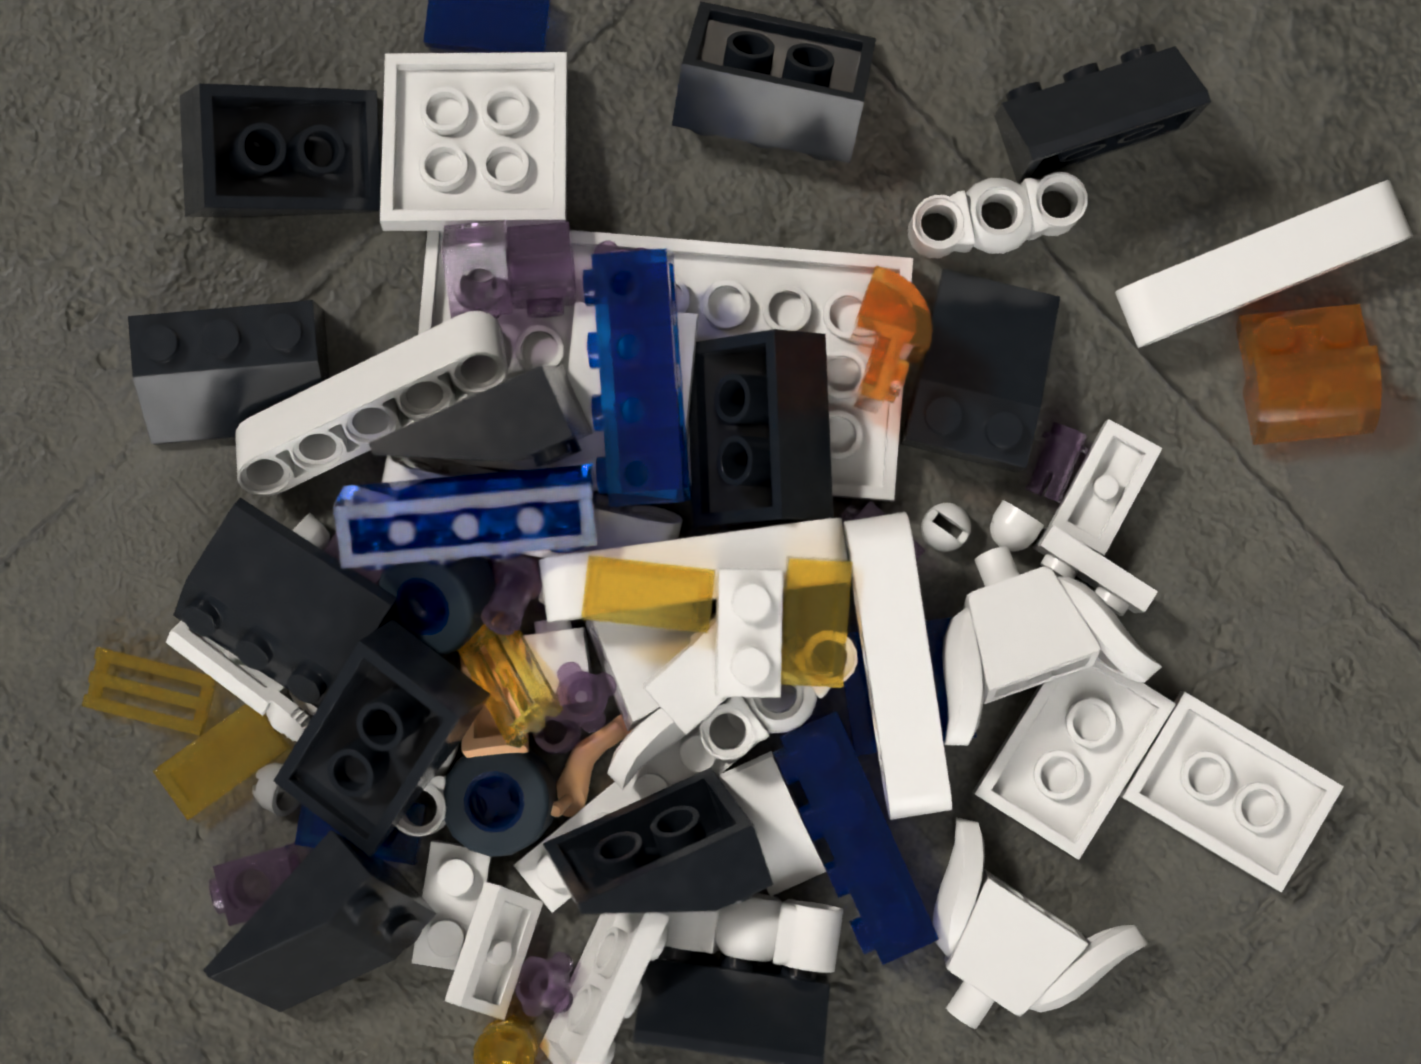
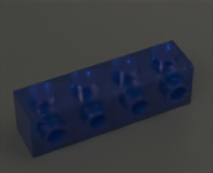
M664 248L591 254L592 269L583 270L582 281L586 307L595 306L596 331L588 332L587 353L590 368L599 369L601 394H593L591 401L595 432L604 431L605 456H598L596 459L598 491L600 494L608 493L609 507L691 500L674 252Z
M593 464L343 486L333 507L342 568L362 567L366 570H382L394 567L399 563L420 561L439 565L452 563L464 557L475 556L506 559L519 556L524 552L550 550L554 553H572L583 550L587 546H597L599 517Z
M832 709L806 721L801 727L788 733H779L778 736L783 747L774 751L773 754L787 785L799 781L808 804L798 808L813 842L821 838L826 840L834 860L824 864V867L838 898L850 894L859 917L850 920L849 923L863 954L866 955L875 951L882 965H885L938 941L939 937L837 711Z

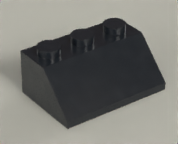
M700 1L681 65L672 126L689 129L702 136L719 135L747 141L759 148L776 147L804 153L821 161L837 160L850 163L865 100L876 38Z
M1148 44L1121 55V64L1099 70L1097 63L1083 65L1063 75L1064 83L1043 90L1040 82L1017 87L1005 94L1007 101L1001 103L995 114V119L1016 181L1021 183L1027 178H1036L1187 128L1211 103L1208 91L1176 46L1157 52L1155 44Z
M313 300L128 316L132 376L150 441L153 445L235 438L236 429L247 418L330 378L324 309Z
M771 329L696 342L689 412L693 527L781 524L834 518L825 333Z
M240 497L232 506L188 575L173 616L184 622L196 634L206 636L237 656L249 668L259 670L290 690L300 701L310 703L318 708L358 642L386 624L397 597Z
M665 946L656 960L649 961L643 974L642 993L638 1003L633 1042L778 1064H823L830 983L827 976L817 975V972L795 969L781 965V970L756 966L757 961L733 958L724 955L722 952L720 961L697 958L696 951Z

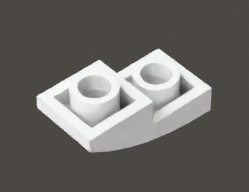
M716 615L690 637V644L644 683V689L685 734H688L727 698L715 695Z
M772 751L717 775L754 825L774 884L767 888L770 896L826 872L823 859L801 817L796 800Z

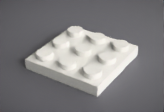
M567 52L385 53L380 223L382 230H567Z

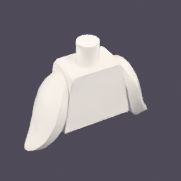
M1008 546L991 549L974 560L985 587L975 590L966 596L963 610L950 620L943 638V672L949 717L944 745H968L979 727L983 703L987 704L1093 666L1096 659L1111 671L1137 682L1147 681L1162 666L1137 644L1110 607L1087 585L1068 576L1056 577L1048 566L1020 575Z
M538 577L539 601L545 605L542 581ZM690 603L587 618L586 628L619 711L622 714L627 731L632 730L614 752L607 772L622 790H624L639 769L686 735L644 689V683L690 644V637L716 615V612L698 619Z
M956 817L955 843L935 903L932 924L935 943L945 954L946 968L963 980V983L946 1009L964 1024L977 1029L994 1002H997L1019 1017L1028 1009L1045 1012L1060 1008L1090 989L1124 958L1149 945L1136 925H1121L1102 930L1085 939L1080 931L985 870V842L979 823Z

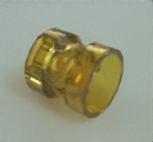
M506 1015L505 1020L493 1019L485 1026L474 1046V1064H534L539 1050V1040L536 1031L528 1021L518 1016Z

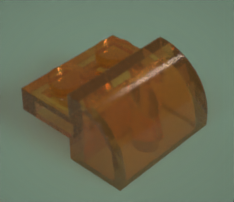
M875 265L867 284L849 338L850 342L872 349L853 407L874 414L879 411L885 401L894 403L896 397H899L910 362L919 364L929 350L932 336L930 313L920 292L903 276Z
M1360 304L1239 315L1236 332L1246 377L1242 392L1253 445L1371 434L1375 432L1381 411V368L1377 345L1369 346Z

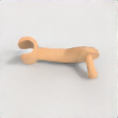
M619 714L610 723L578 742L572 749L562 774L556 783L558 801L553 803L552 816L560 817L563 815L572 817L585 807L595 762L605 751L623 740L632 731H627L622 714Z

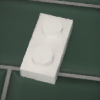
M1110 419L1106 420L1048 527L1055 525L1104 556L1162 448Z
M1055 525L1046 527L1033 546V549L1045 556L1040 563L1042 567L1048 566L1057 577L1068 576L1074 579L1077 576L1096 588L1095 593L1117 615L1123 616L1127 609L1133 613H1144L1158 592Z
M717 568L715 695L717 697H780L783 570L780 568Z
M440 840L431 841L422 898L436 912V915L423 928L421 935L414 944L413 964L455 970L484 882L489 881L492 857L470 851L463 844Z
M484 882L445 998L446 1002L505 1020L543 905L542 901L499 885Z

